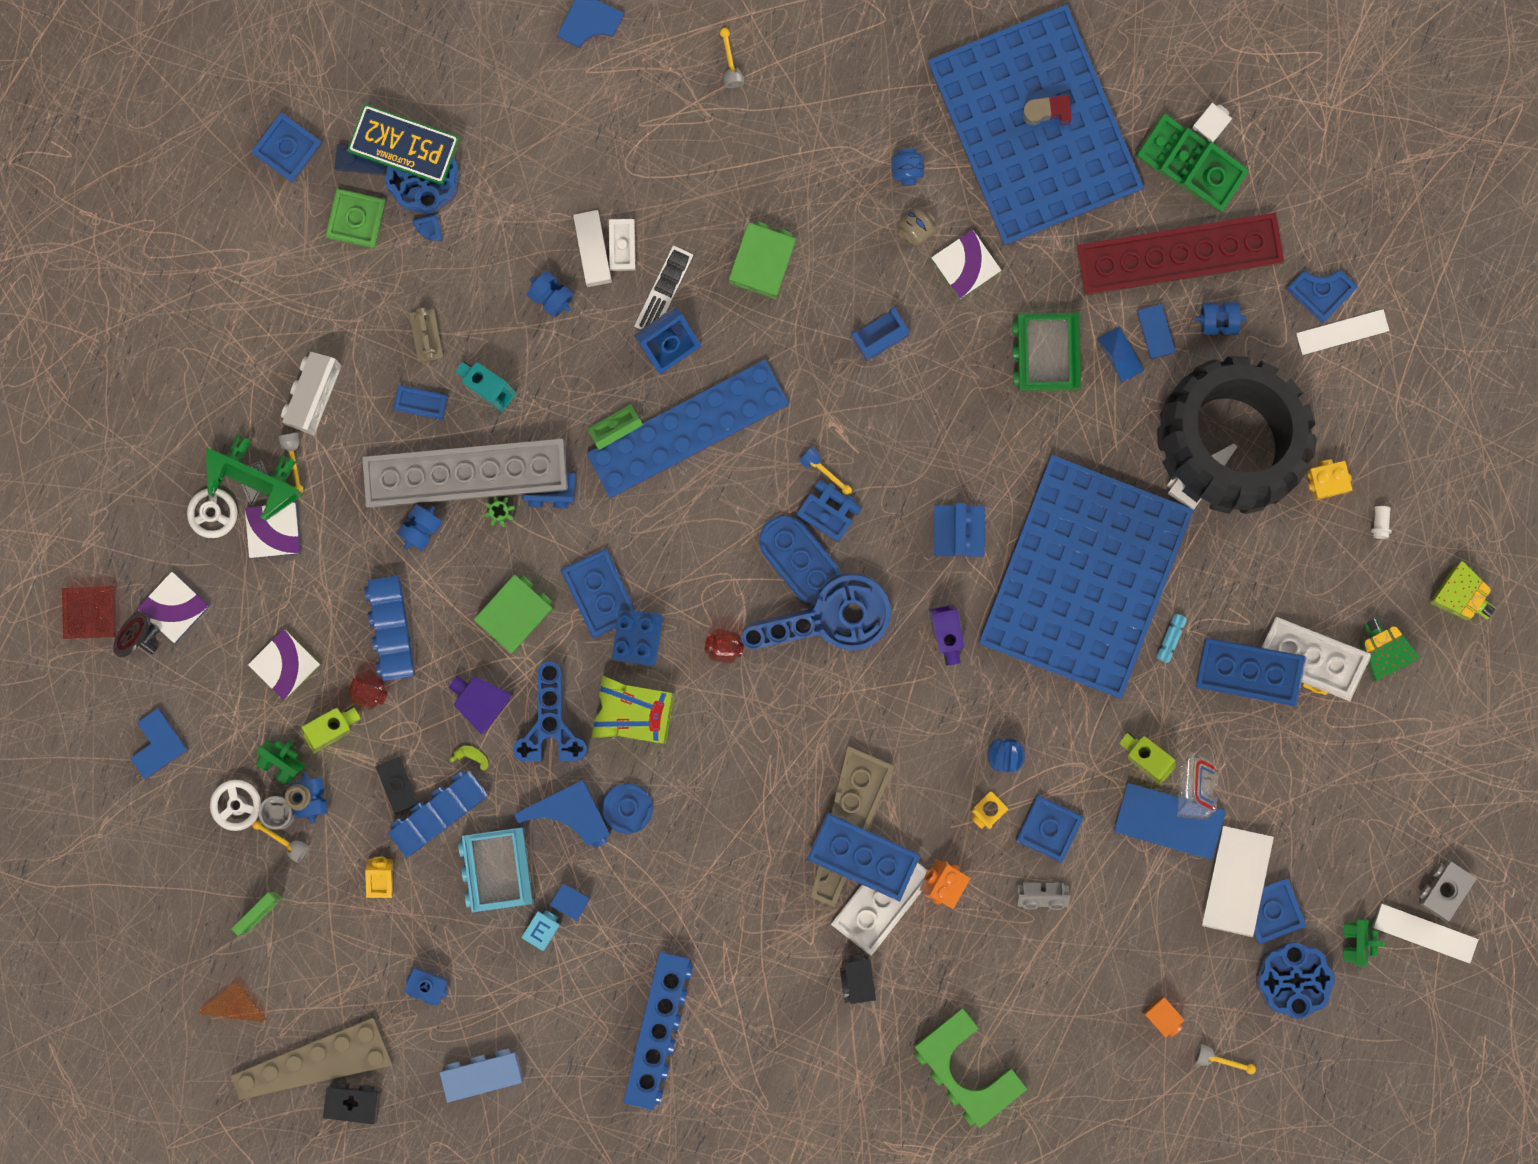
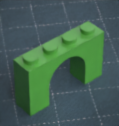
M961 1007L914 1045L917 1050L914 1055L923 1066L928 1063L933 1070L930 1075L939 1086L944 1083L948 1088L949 1092L946 1095L955 1106L960 1103L964 1108L965 1112L962 1115L971 1126L976 1123L981 1128L1023 1094L1027 1088L1010 1067L987 1086L979 1089L965 1088L953 1079L949 1067L953 1051L979 1029Z

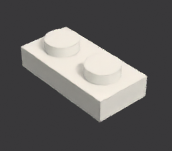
M609 219L610 271H635L634 219Z

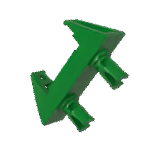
M236 434L228 454L224 455L207 447L208 494L212 497L215 496L224 478L228 476L240 484L269 496L266 507L260 516L264 521H267L302 496V493L297 488L288 485L286 482L294 464H296V461L290 458L287 462V458L281 455L273 474L268 476L243 464L241 461L251 443L247 438H244L242 441L243 438Z

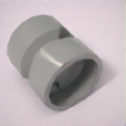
M269 797L260 805L259 819L267 828L274 830L286 829L295 821L294 810L288 807L285 797Z

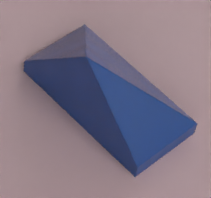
M1120 327L1097 338L1121 383L1144 371Z

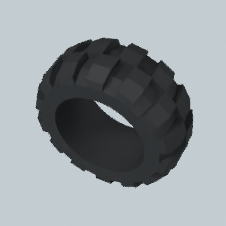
M1227 356L1223 362L1212 359L1197 366L1188 376H1184L1166 399L1160 413L1162 422L1157 429L1158 448L1160 451H1164L1166 455L1162 463L1170 478L1173 480L1178 477L1185 485L1182 492L1196 503L1202 498L1210 502L1209 508L1211 510L1230 514L1233 509H1239L1243 514L1262 511L1266 506L1277 504L1287 496L1308 472V464L1314 458L1317 443L1316 435L1311 432L1316 422L1310 404L1303 406L1299 399L1303 394L1302 390L1291 378L1285 382L1276 375L1279 370L1278 368L1263 361H1260L1257 366L1249 364L1248 357ZM1216 399H1233L1246 403L1257 410L1269 424L1274 436L1275 456L1272 466L1258 472H1240L1225 467L1216 461L1206 450L1199 435L1198 413L1200 406Z

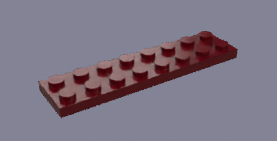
M1276 213L1076 246L1084 296L1284 263Z

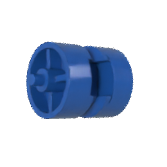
M545 271L537 279L533 276L530 278L533 284L526 296L537 305L542 303L543 310L552 318H556L564 310L567 312L571 310L568 305L575 293L564 284L559 286L558 279L549 271Z
M1202 302L1200 316H1195V321H1200L1202 335H1217L1219 331H1222L1224 335H1239L1241 321H1246V316H1241L1239 302H1224L1222 306H1219L1217 302Z
M415 504L408 515L409 522H403L396 532L397 535L405 539L404 542L406 544L403 548L408 550L410 546H415L421 551L425 550L431 541L429 535L435 534L443 523L434 516L435 507L431 506L430 509L426 508L425 510Z
M303 773L301 781L290 783V787L297 784L307 787L311 794V800L306 808L294 810L295 819L307 817V819H310V824H313L317 815L328 813L326 799L321 798V794L324 793L323 778L311 779V777H308V773ZM299 792L295 794L297 802L302 800V794Z

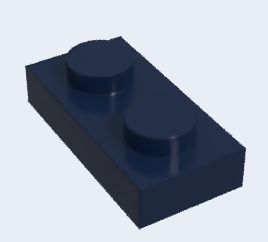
M337 144L335 171L379 176L386 175L387 166L348 153L349 145Z

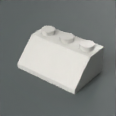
M310 352L308 357L305 356L300 365L302 374L299 381L295 380L292 385L290 394H293L290 404L286 403L282 410L281 417L284 418L282 422L285 425L310 435H315L342 367L336 359Z

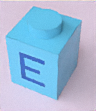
M545 910L544 913L538 911L522 938L540 950L545 951L561 925L557 922L559 917L548 910Z

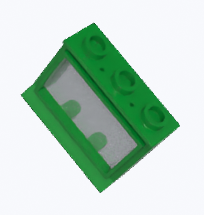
M1079 312L1054 314L1018 313L1016 320H1012V335L1017 336V345H1013V361H1017L1018 371H1013V385L1018 386V392L1079 391L1081 389Z

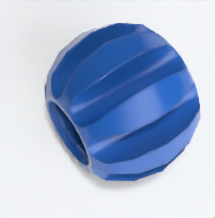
M997 739L989 746L987 752L988 762L991 768L996 771L1016 772L1024 764L1025 750L1017 740Z

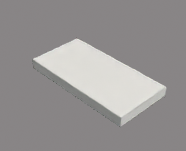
M1278 617L1275 618L1262 645V648L1306 656L1302 682L1348 701H1351L1371 658L1370 653Z
M1223 826L1202 926L1253 937L1274 837Z
M917 863L900 902L861 885L831 925L872 956L922 892L919 889L925 881L924 877L928 870Z

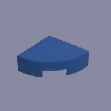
M437 215L412 220L414 227L421 236L431 241H443Z

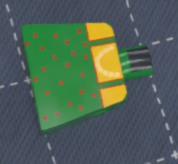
M1377 617L1363 624L1370 638L1360 642V647L1362 651L1371 654L1367 668L1372 682L1378 681L1420 659L1396 626L1383 630Z

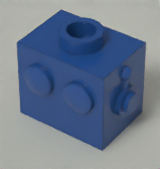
M415 967L406 978L405 982H407L404 993H407L412 998L422 999L429 1005H439L448 994L447 986L450 980Z

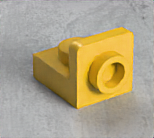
M374 857L367 860L365 869L366 898H392L393 859Z

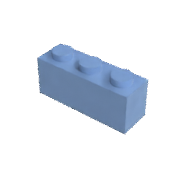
M509 1048L494 1052L495 1057L485 1059L484 1055L470 1058L469 1064L460 1066L458 1061L444 1065L445 1070L440 1072V1077L447 1103L523 1083L524 1079L517 1052L510 1053Z

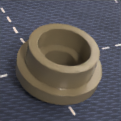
M297 784L287 789L285 802L291 809L302 810L310 803L311 794L307 787ZM298 792L302 794L300 802L295 800V794Z

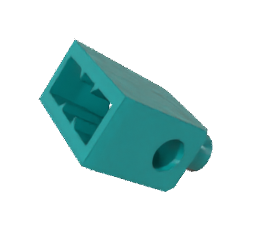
M464 361L457 368L456 374L463 378L462 383L471 392L501 413L505 411L517 394L506 381L478 362L471 366Z

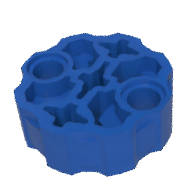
M453 158L449 170L450 177H446L444 182L446 185L432 183L428 180L421 181L417 176L403 173L388 166L384 178L389 193L393 195L401 208L410 213L418 212L431 215L439 212L443 206L451 203L456 197L460 171L456 160ZM396 175H398V177L402 181L400 183V191L395 186ZM427 195L435 197V202L431 206L422 204L423 198Z
M1298 942L1283 943L1282 946L1277 947L1273 951H1268L1261 959L1259 973L1256 975L1257 989L1261 992L1265 1004L1276 1013H1282L1296 1019L1306 1018L1309 1014L1322 1010L1329 1002V995L1335 984L1334 971L1330 969L1326 956L1318 949L1302 945ZM1295 947L1299 952V957L1291 962L1287 958V952L1290 948ZM1276 967L1279 972L1287 971V974L1278 975L1272 968ZM1311 968L1310 972L1302 973V970H1309ZM1320 972L1326 975V980H1322V984L1315 981V977L1319 976ZM1269 974L1270 978L1275 979V984H1271V989L1269 986L1264 985V981L1268 980ZM1294 974L1304 979L1307 978V980L1297 982L1296 987L1292 983L1283 982V980L1294 978ZM1312 985L1318 993L1316 994L1312 989H1304V986ZM1288 987V990L1281 991L1280 994L1276 997L1280 988ZM1295 999H1301L1303 1002V1009L1298 1013H1295L1291 1007Z

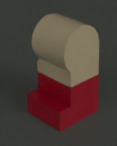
M1069 95L1028 101L1023 109V120L1029 125H1037L1042 121L1059 119L1060 126L1070 125L1072 116Z

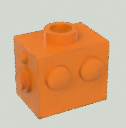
M936 859L932 868L925 874V881L919 890L924 892L927 898H932L933 903L937 905L943 903L954 909L971 878L961 873L960 867L957 865H950L947 861L942 862Z

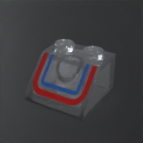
M1189 753L1179 770L1177 817L1208 820L1211 814L1216 812L1217 797H1213L1214 788H1217L1218 773H1215L1214 763L1195 753Z

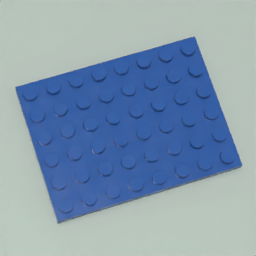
M1067 4L928 60L927 63L1004 246L1144 189ZM1069 95L1072 116L1070 125L1060 126L1059 119L1042 121L1037 125H1029L1023 120V109L1028 101Z
M1051 455L978 644L1122 699L1194 510Z

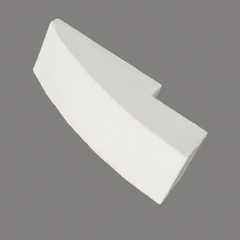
M598 210L574 214L587 287L612 283Z

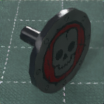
M137 613L126 621L119 630L113 644V652L118 657H125L140 646L152 655L157 651L158 647L150 641L161 629L154 623L150 626V617L146 613Z

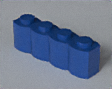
M400 576L368 580V586L364 587L366 601H371L372 611L368 612L370 627L375 626L376 636L372 637L374 652L378 651L380 661L376 662L378 677L382 676L385 682L415 677Z
M462 770L451 779L452 785L446 789L441 786L431 794L433 798L427 804H424L423 801L410 810L412 812L410 817L406 820L401 817L390 825L392 830L388 834L406 858L413 855L489 796L471 771L465 773Z

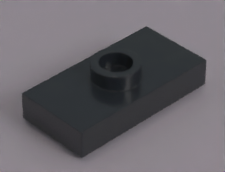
M400 757L375 766L394 814L419 804Z

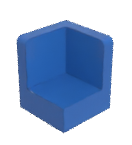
M562 884L550 906L577 921L591 898L583 893H579L566 884Z

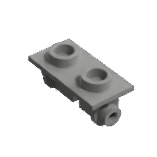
M1023 882L1022 885L1017 886V894L1019 895L1017 907H1023L1028 910L1037 909L1038 907L1061 910L1069 906V886L1064 885V883H1046V892H1041V883Z

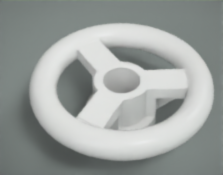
M208 489L201 490L193 496L187 509V518L191 528L197 534L206 538H218L227 534L234 527L238 515L234 499L229 493L221 489H217L214 497L208 494ZM209 496V501L203 503L200 507V515L195 517L196 505L201 499ZM217 496L227 502L230 509L229 518L221 514V509L217 504ZM211 508L215 509L213 517L208 516V510ZM205 521H219L225 526L219 530L210 531L202 528L200 524Z
M226 781L218 786L212 794L210 800L212 817L217 824L227 830L239 831L246 829L259 816L260 796L257 790L245 781ZM236 787L246 790L251 795L253 806L248 805L245 797L237 795ZM228 789L229 800L227 808L220 814L218 811V800L221 794ZM236 800L240 802L238 810H234L232 807L233 802ZM245 812L251 814L245 821L240 823L226 821L231 815L238 816Z

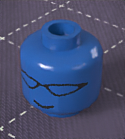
M915 148L896 150V154L891 157L893 179L901 181L902 186L917 185V180L925 175L923 155L917 152Z

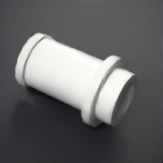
M1376 506L1374 507V529H1371V533H1373V538L1388 539L1389 534L1392 533V530L1389 529L1391 508Z

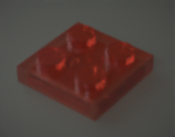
M114 586L62 588L63 639L116 637Z

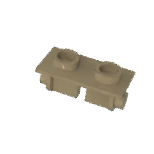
M420 308L416 309V312L409 313L418 363L443 358L435 310Z

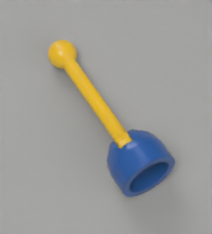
M811 446L800 458L799 462L807 468L817 467L842 489L844 495H850L852 488L849 485H844L820 464V454Z

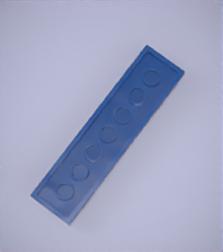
M763 360L643 423L641 427L600 450L595 448L586 454L611 499L783 409L789 403L766 360Z

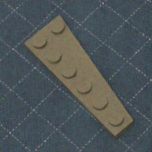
M848 746L831 815L868 830L895 766ZM818 865L811 898L835 907L847 878Z
M375 1017L230 1077L239 1100L388 1067L393 1065Z

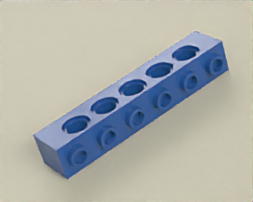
M663 951L659 953L624 1104L654 1110L655 1105L660 1106L664 1090H660L659 1086L661 1079L666 1080L670 1066L666 1065L665 1061L667 1054L672 1055L676 1041L671 1039L673 1029L678 1030L682 1016L677 1014L679 1004L684 1005L688 991L683 989L685 979L690 980L694 966L689 964L690 958ZM672 973L678 977L679 984L676 987L669 988L665 985L664 978L667 974ZM669 999L673 1004V1009L668 1013L661 1012L658 1008L660 1000ZM654 1025H664L667 1030L666 1035L662 1038L655 1037L652 1033ZM648 1050H658L661 1055L660 1060L656 1063L649 1062L646 1058ZM645 1074L651 1075L655 1081L654 1085L651 1088L643 1087L640 1083L641 1076Z

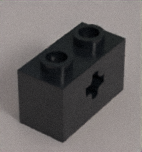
M334 1082V1086L330 1085L326 1088L323 1118L375 1124L378 1117L381 1091H374L375 1086L359 1085V1089L349 1088V1083ZM351 1096H354V1101L358 1102V1105H355L353 1109L350 1108L349 1103H346V1100L350 1099Z

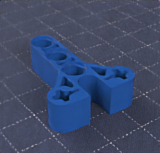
M544 662L538 669V721L524 739H519L514 744L513 754L520 761L543 762V743L547 738L552 737L558 741L560 762L581 761L588 754V746L585 741L576 738L563 722L562 670L554 662ZM552 666L557 670V676L549 681L544 678L543 672L545 668ZM548 692H554L557 695V702L553 706H547L543 701L544 695ZM549 717H553L557 721L556 729L551 732L546 731L544 728V721ZM578 742V746L583 747V752H579L578 757H574V753L563 751V749L574 747V743ZM523 743H527V747L538 749V751L527 753L525 758L518 750L523 747Z

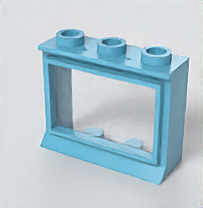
M524 827L462 836V841L458 842L460 857L464 856L465 867L461 868L463 882H468L469 892H465V902L467 908L471 907V912L534 904L530 884L531 875L527 862L528 852L524 839Z

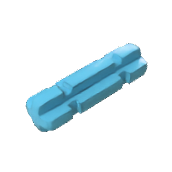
M1180 614L1173 615L1170 622L1172 625L1168 627L1161 644L1163 647L1158 651V660L1166 663L1170 662L1173 655L1171 652L1176 648L1182 633L1181 628H1184L1187 621L1186 617Z

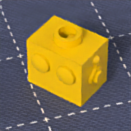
M1332 459L1318 462V467L1312 468L1307 472L1309 479L1308 488L1312 492L1314 501L1352 491V477L1348 473L1345 461L1333 463Z

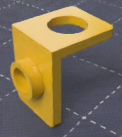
M989 792L970 811L974 815L971 819L980 829L985 826L990 830L992 825L1008 808L993 792ZM993 801L997 804L998 812L996 815L987 816L984 813L983 807L986 802Z

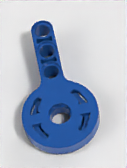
M857 573L839 575L823 586L812 608L748 623L742 631V642L749 649H758L819 635L826 642L840 649L851 651L865 649L875 644L885 634L891 618L890 602L885 590L874 579ZM852 582L861 583V584L868 585V586H863V585H860V584H854V583H852ZM848 604H857L862 608L863 614L859 620L851 622L844 618L843 609ZM799 619H807L810 622V626L806 630H800L797 628L796 622ZM776 624H780L785 627L786 631L784 634L776 636L771 632V628ZM751 630H756L760 633L761 637L757 641H750L746 634Z

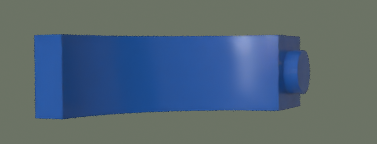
M584 780L514 814L518 824L538 818L562 822L575 830L587 847L593 845L594 849L607 843L606 837L611 835Z

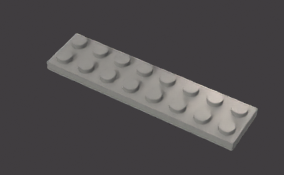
M564 439L363 457L367 508L568 490Z

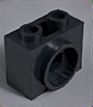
M863 953L848 955L849 960L843 961L844 967L840 968L844 1002L856 1004L876 1001L870 958H864Z

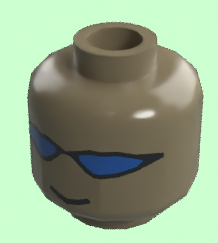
M918 208L912 209L898 221L899 229H897V233L907 245L919 246L934 234L933 223L935 219L927 210L923 212Z

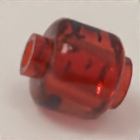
M717 628L707 635L704 650L712 661L731 664L737 657L742 656L744 644L740 642L737 632Z
M362 673L360 676L353 678L348 694L351 695L352 703L372 710L378 704L383 705L388 691L384 690L385 683L381 678L368 673Z

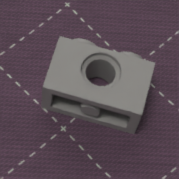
M1446 861L1444 864L1440 863L1433 873L1435 879L1431 885L1427 884L1422 889L1419 895L1422 899L1418 904L1442 920L1450 921L1477 878L1453 862ZM1445 882L1451 887V892L1447 897H1443L1440 893V887Z

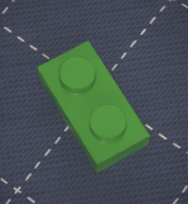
M630 404L587 430L600 450L641 427L643 424Z

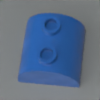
M677 307L664 313L661 317L633 335L659 374H662L701 347Z

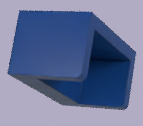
M893 307L889 313L858 332H852L850 337L867 362L910 335V331L895 307Z

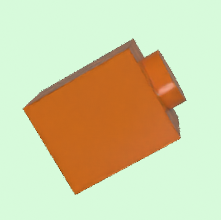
M1163 996L1159 997L1142 1013L1165 1038L1168 1035L1171 1037L1175 1036L1183 1028L1181 1024L1185 1021Z

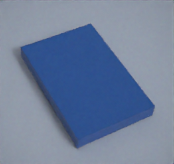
M606 548L560 570L593 639L616 629L619 610L636 612Z

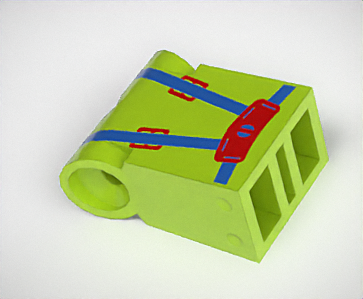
M602 675L599 689L602 708L594 718L591 738L619 736L666 745L675 695L669 692L623 685Z

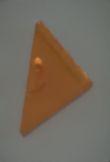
M236 982L199 1011L201 1014L259 1022L266 1020L265 1016L239 982Z

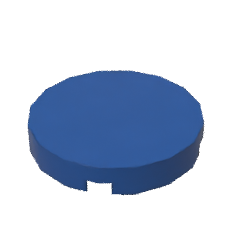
M630 783L620 784L612 788L604 798L602 806L604 819L608 826L616 832L624 834L637 833L645 828L651 820L653 813L652 799L647 791L639 785Z

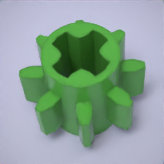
M494 497L492 505L489 503L485 504L489 508V513L484 514V517L493 518L491 526H495L499 522L505 528V521L508 519L514 521L513 517L510 516V512L514 511L515 507H507L508 498L500 502L497 497ZM504 506L503 510L506 513L504 517L499 515L498 518H495L496 513L494 509H500Z

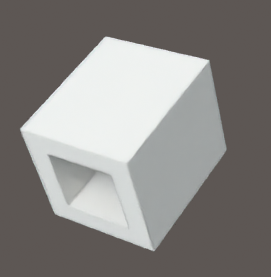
M1211 103L1191 130L1205 141L1213 143L1232 118L1229 116L1230 113L1226 108Z

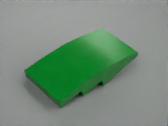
M1165 113L1159 116L1134 155L1168 180L1219 212L1224 211L1249 172L1246 167L1214 143L1205 141L1188 127H1182Z

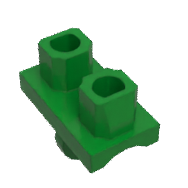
M291 739L286 744L280 740H277L275 744L267 740L256 752L259 756L255 765L264 771H268L273 764L280 768L276 779L284 785L300 774L306 766L297 759L299 753L292 749L295 742Z
M1360 919L1357 922L1344 923V937L1357 938V948L1344 947L1343 961L1356 963V966H1368L1369 946L1370 956H1378V947H1385L1386 941H1378V931L1372 930L1371 940H1369V920Z

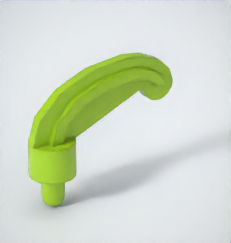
M472 746L458 748L449 759L450 762H454L466 756L480 763L482 771L488 768L487 758Z

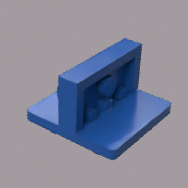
M956 503L955 506L936 505L934 507V556L983 557L985 548V507L966 506V503Z
M619 610L612 660L654 666L657 661L663 616L656 613Z

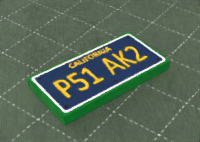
M364 104L347 151L362 158L444 185L460 137Z

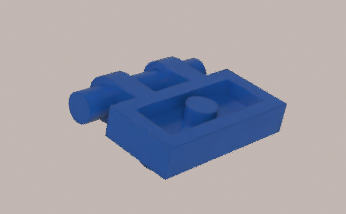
M819 480L815 488L823 494L818 499L810 493L798 511L797 516L839 543L853 522L845 514L849 510L858 515L862 506L855 503V499L851 496L846 497L835 489L836 486L829 483L828 485ZM829 498L842 505L839 511L826 504Z

